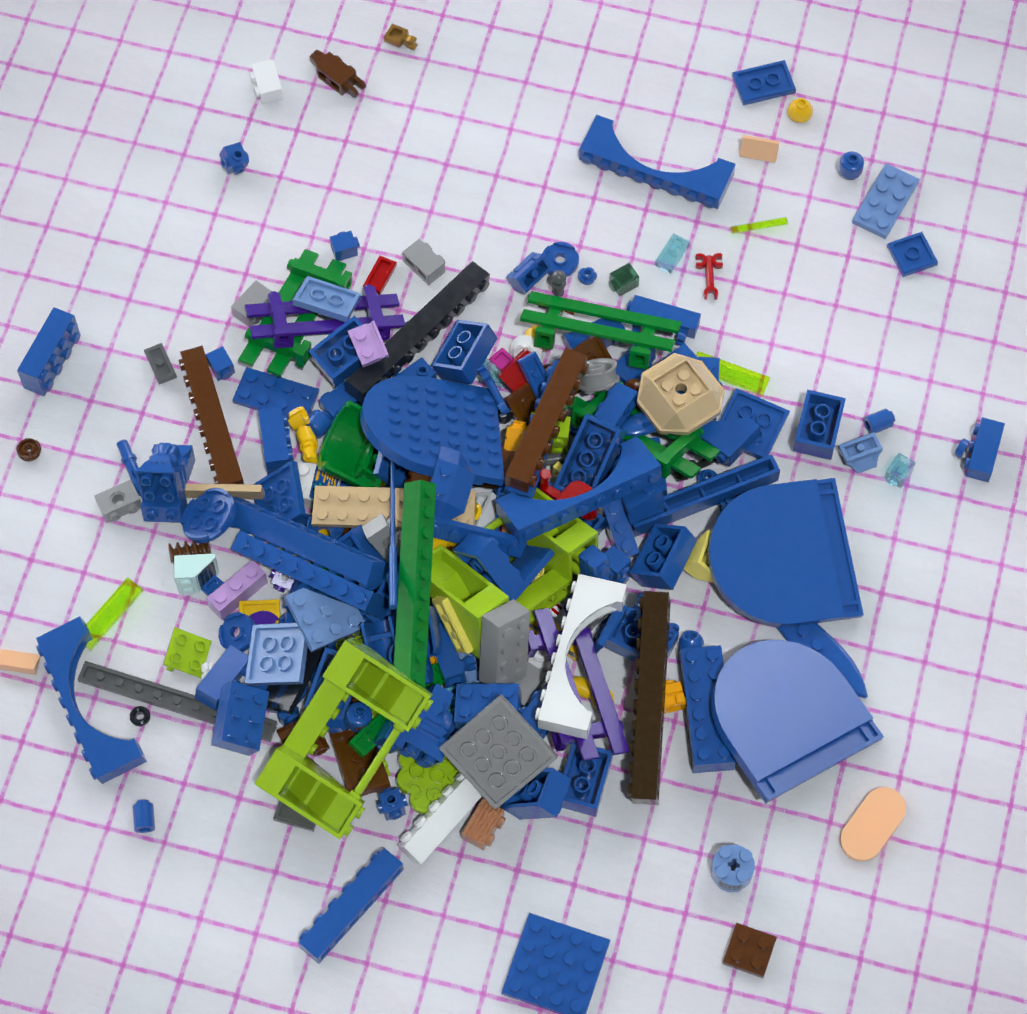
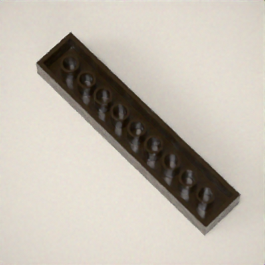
M644 591V597H640L639 609L643 614L642 617L638 618V630L641 638H637V650L640 658H636L635 670L639 674V678L634 681V691L637 699L633 700V712L636 715V720H632L631 731L633 736H635V741H631L630 753L634 758L633 762L629 763V774L632 777V783H628V795L634 804L659 805L671 608L669 592Z

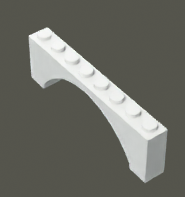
M579 574L577 581L572 583L571 593H573L572 599L568 598L566 610L568 614L567 617L563 616L561 628L563 632L562 635L558 634L556 640L558 650L557 653L553 652L551 664L553 668L552 671L548 670L545 682L548 685L547 689L542 690L540 701L543 703L541 708H537L535 720H538V728L587 739L592 724V712L587 711L569 685L565 669L566 658L576 637L589 624L614 611L622 612L627 594V584Z

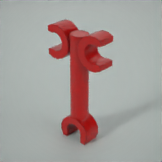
M702 253L696 254L695 260L703 261L696 263V269L706 267L707 288L703 294L705 300H707L709 293L714 294L715 300L718 298V290L714 287L713 267L715 269L723 268V262H716V260H722L723 255L721 253H716L713 256H705Z

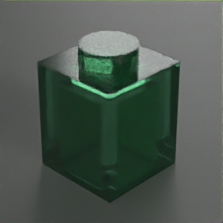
M627 263L610 273L609 287L613 292L616 291L620 297L639 286V275L631 264Z

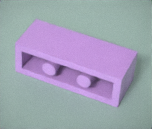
M251 560L206 598L209 608L221 620L225 619L226 616L239 607V601L248 600L268 583L266 573L254 560Z

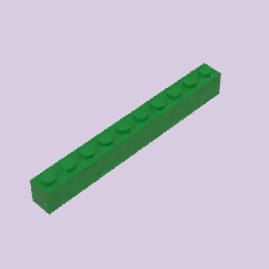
M417 480L404 483L394 666L413 682L425 689L436 483Z

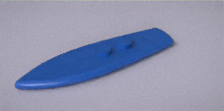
M819 624L776 627L787 641L807 646L826 657L839 669L858 697H868L861 673L852 658Z

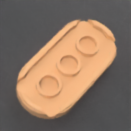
M880 787L867 795L842 830L840 841L846 856L854 861L862 862L872 860L879 854L906 814V803L899 792L892 788Z

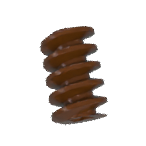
M184 541L183 547L180 546L179 542H176L174 549L170 543L168 544L170 560L173 564L174 556L212 554L210 542L197 545L196 542L192 541L191 546H189L187 541Z

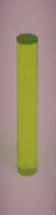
M787 217L731 226V233L735 234L786 225L788 221Z

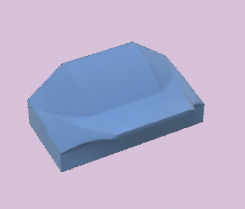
M875 432L838 446V450L845 463L850 465L857 473L877 467L878 457L883 450Z

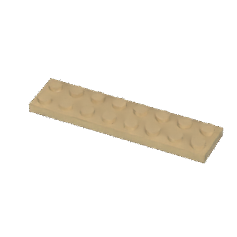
M315 486L311 524L313 527L356 528L359 525H365L381 513L389 519L391 488ZM395 488L396 529H402L404 488ZM471 490L465 512L452 520L474 525L476 490Z

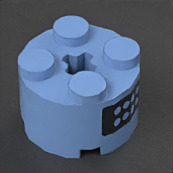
M739 845L722 846L715 854L711 866V877L721 890L739 892L750 884L755 870V862L751 851ZM731 866L735 867V871L731 870Z

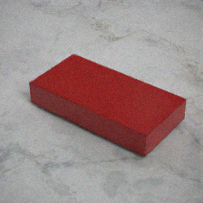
M379 255L363 287L368 284L373 285L376 288L377 294L381 295L397 266V262Z

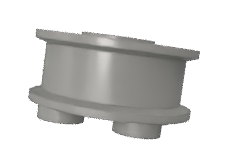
M611 358L588 360L589 369L587 374L581 377L582 384L580 390L584 391L585 394H592L596 391H609L611 387L613 388L617 382H620V376L616 374L615 370L618 366L617 361Z

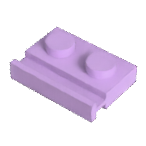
M374 320L369 324H364L348 331L362 367L389 357Z

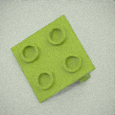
M174 627L163 665L166 666L167 671L174 672V669L201 679L203 674L201 667L207 660L212 641Z

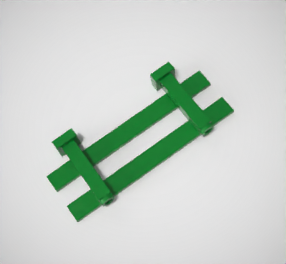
M305 249L299 259L294 258L288 261L287 270H290V274L278 293H280L282 302L292 301L307 276L350 289L352 286V272L344 271L346 263L335 259L331 260L327 269L314 265L319 254ZM318 313L299 314L295 322L314 321ZM271 316L263 317L259 325L273 324ZM248 328L245 333V339H248V344L238 358V362L253 367L263 348L269 349L277 353L266 370L268 373L281 377L292 358L296 359V366L304 368L310 358L308 351L312 349L310 341L304 340L302 342L305 336L302 335L294 336V347L274 349L273 338L252 339L250 328Z
M531 291L527 303L550 307L548 313L523 309L520 316V321L542 326L535 329L534 347L553 350L556 329L634 344L637 347H631L629 366L645 370L649 368L651 348L672 352L675 344L673 339L655 336L657 330L678 334L682 324L681 321ZM563 311H569L642 326L644 328L642 333L561 316Z
M602 390L592 393L596 397L589 403L575 396L572 406L567 407L572 410V425L579 428L585 414L595 415L598 405L604 402L608 391ZM637 405L630 416L642 412ZM701 427L689 435H665L674 441L667 448L647 436H637L661 464L663 478H667L670 475L671 468L690 479L701 471V467L682 457L689 450L710 462L720 454L719 449L701 440V436L704 434ZM625 435V437H624L623 440H624V441H627V440L632 439V438H634V437H636V436H626V435Z

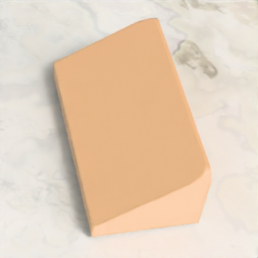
M743 135L739 156L775 163L780 142Z
M1 649L0 669L36 675L41 656Z

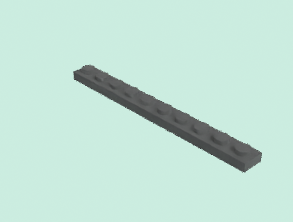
M88 661L84 662L78 676V682L215 725L217 710L214 711L196 700L195 695ZM265 717L261 740L271 742L278 725L277 721Z

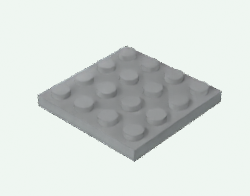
M502 694L439 747L441 752L495 810L558 758L554 750Z

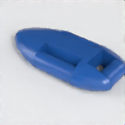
M643 412L630 416L620 426V428L627 430L626 436H645L657 431Z

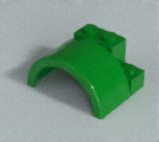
M348 400L338 412L325 436L318 456V469L354 487H379L381 480L373 474L379 451L368 442L360 422L362 406Z

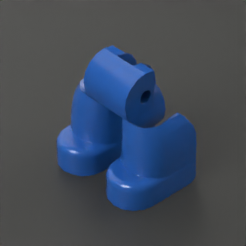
M430 606L425 684L433 682V668L429 657L440 655L442 648L439 627L441 618L435 606ZM389 616L387 620L361 623L365 645L379 653L394 666L397 616Z

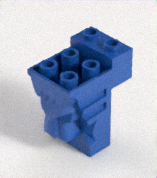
M171 443L154 444L149 460L135 470L142 498L140 507L143 520L147 522L181 523L183 512L188 505L185 495L186 483L189 481L195 463L193 446Z
M437 683L426 689L433 694L431 697L433 703L427 712L425 710L422 711L419 716L422 720L416 730L412 728L409 732L406 730L401 732L388 752L391 754L398 751L404 757L415 759L416 764L423 768H430L442 763L444 754L439 747L449 739V735L456 728L454 715L447 710L454 694ZM390 720L383 722L373 741L378 751L394 728V722Z

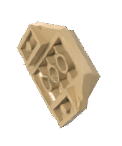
M673 353L642 373L637 406L659 434L689 435L720 415L725 390L702 361ZM682 390V391H685L686 393H684V394H679V393H677V391Z

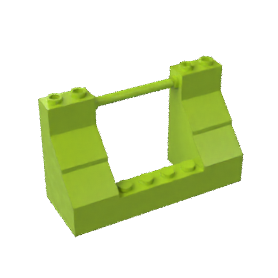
M538 488L536 489L533 499L553 500ZM498 517L484 528L495 530L504 522ZM579 518L527 541L529 546L550 548L555 553L544 567L546 574L532 584H529L516 600L530 611V624L536 620L533 613L534 610L551 609L572 594V583L577 581L578 575L581 574L579 554L592 545L598 548V532ZM440 545L433 550L430 597L432 599L436 596L449 598L472 645L473 651L471 653L480 659L482 615L509 602V596L459 559L453 551L454 549L450 551Z
M354 637L344 641L322 677L325 678L287 740L275 750L254 783L339 840L343 836L348 837L354 828L351 823L355 817L359 819L363 814L365 808L362 806L365 801L362 800V793L400 733L405 730L409 732L412 728L416 730L422 720L419 717L422 711L425 710L427 712L433 703V700H431L432 693L413 682L379 653ZM352 695L394 722V728L355 790L350 792L308 755L312 756L319 746L316 744L319 737L324 738L330 728L327 726L331 719L335 720L341 710L338 707L342 701L346 703Z

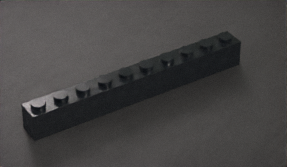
M472 261L384 344L389 357H385L381 361L366 367L361 365L346 380L345 391L363 404L366 394L373 386L391 378L393 375L396 376L401 371L403 365L410 363L418 351H423L427 343L431 339H435L443 327H448L456 315L459 316L464 311L466 305L472 304L481 291L487 290L490 285V274Z

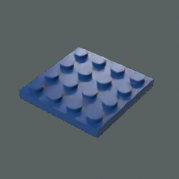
M529 913L502 990V995L558 1014H586L610 944V939Z

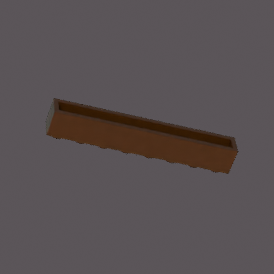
M203 345L180 351L182 359L178 361L181 371H186V376H183L185 385L190 387L192 391L188 393L190 402L196 405V409H193L196 421L200 420L201 425L198 426L201 437L206 438V442L203 443L206 454L210 453L211 459L208 460L211 471L215 470L217 475L213 477L215 484H244Z
M568 348L564 349L506 472V486L528 493L530 487L535 486L538 478L536 474L538 470L542 471L545 464L544 457L551 452L553 446L551 442L559 434L560 422L564 423L568 411L566 409L568 406H572L575 398L573 394L575 390L579 391L582 384L581 377L588 372V355Z

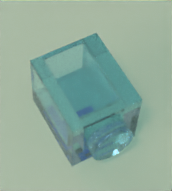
M898 453L887 468L884 479L890 485L902 488L913 472L916 462Z

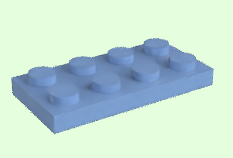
M886 163L854 216L852 224L886 239L918 186L920 179Z

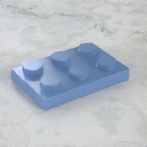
M307 276L293 299V305L347 322L361 299V293Z

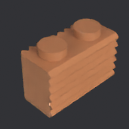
M482 798L461 833L462 839L483 851L486 846L490 847L495 839L493 834L496 829H501L505 823L504 810L500 807L495 810L487 800Z

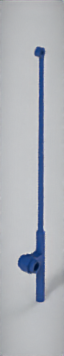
M391 461L390 547L387 584L389 586V609L395 610L397 609L399 569L397 565V547L395 546V463Z

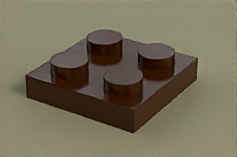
M736 923L723 965L764 978L777 937Z

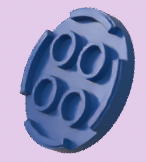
M222 488L207 489L198 498L192 499L186 506L181 519L185 535L196 543H207L221 536L229 528L235 517V500Z

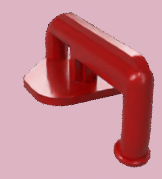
M542 469L540 471V490L553 500L575 497L593 489L582 481H573L560 492L549 485L550 470ZM597 509L580 517L592 521L597 517Z

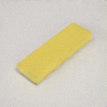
M443 596L433 598L432 602L456 651L466 654L472 652V645L449 598Z

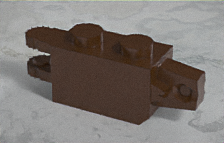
M315 50L309 56L310 61L317 67L318 78L341 96L348 92L356 97L359 93L353 87L354 85L362 90L366 88L365 82L356 75V70L351 65L345 64L339 56L333 55L331 52L324 54L319 50Z

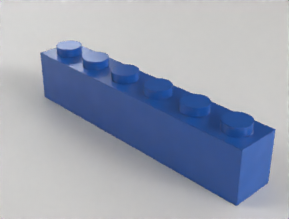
M385 848L373 854L370 864L367 867L363 866L356 874L357 878L352 883L349 882L345 885L341 896L338 899L334 898L327 907L329 909L324 914H319L316 917L312 928L309 931L306 929L300 935V941L298 942L300 949L318 964L404 870L403 863Z

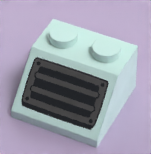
M215 554L174 556V579L179 594L189 596L194 593H200L201 587L213 575L217 576L219 574Z

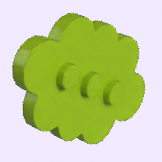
M400 754L398 764L402 770L398 773L396 784L400 791L410 795L409 804L416 813L426 814L429 811V805L435 800H439L442 796V791L448 785H452L455 782L453 778L456 777L459 770L445 755L442 763L430 768H423L416 764L415 759L407 758Z

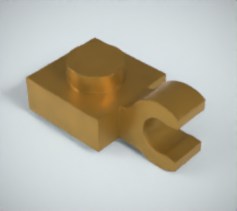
M393 23L384 35L385 42L397 47H401L404 44L407 48L415 50L418 46L415 43L417 38L409 35L408 29Z

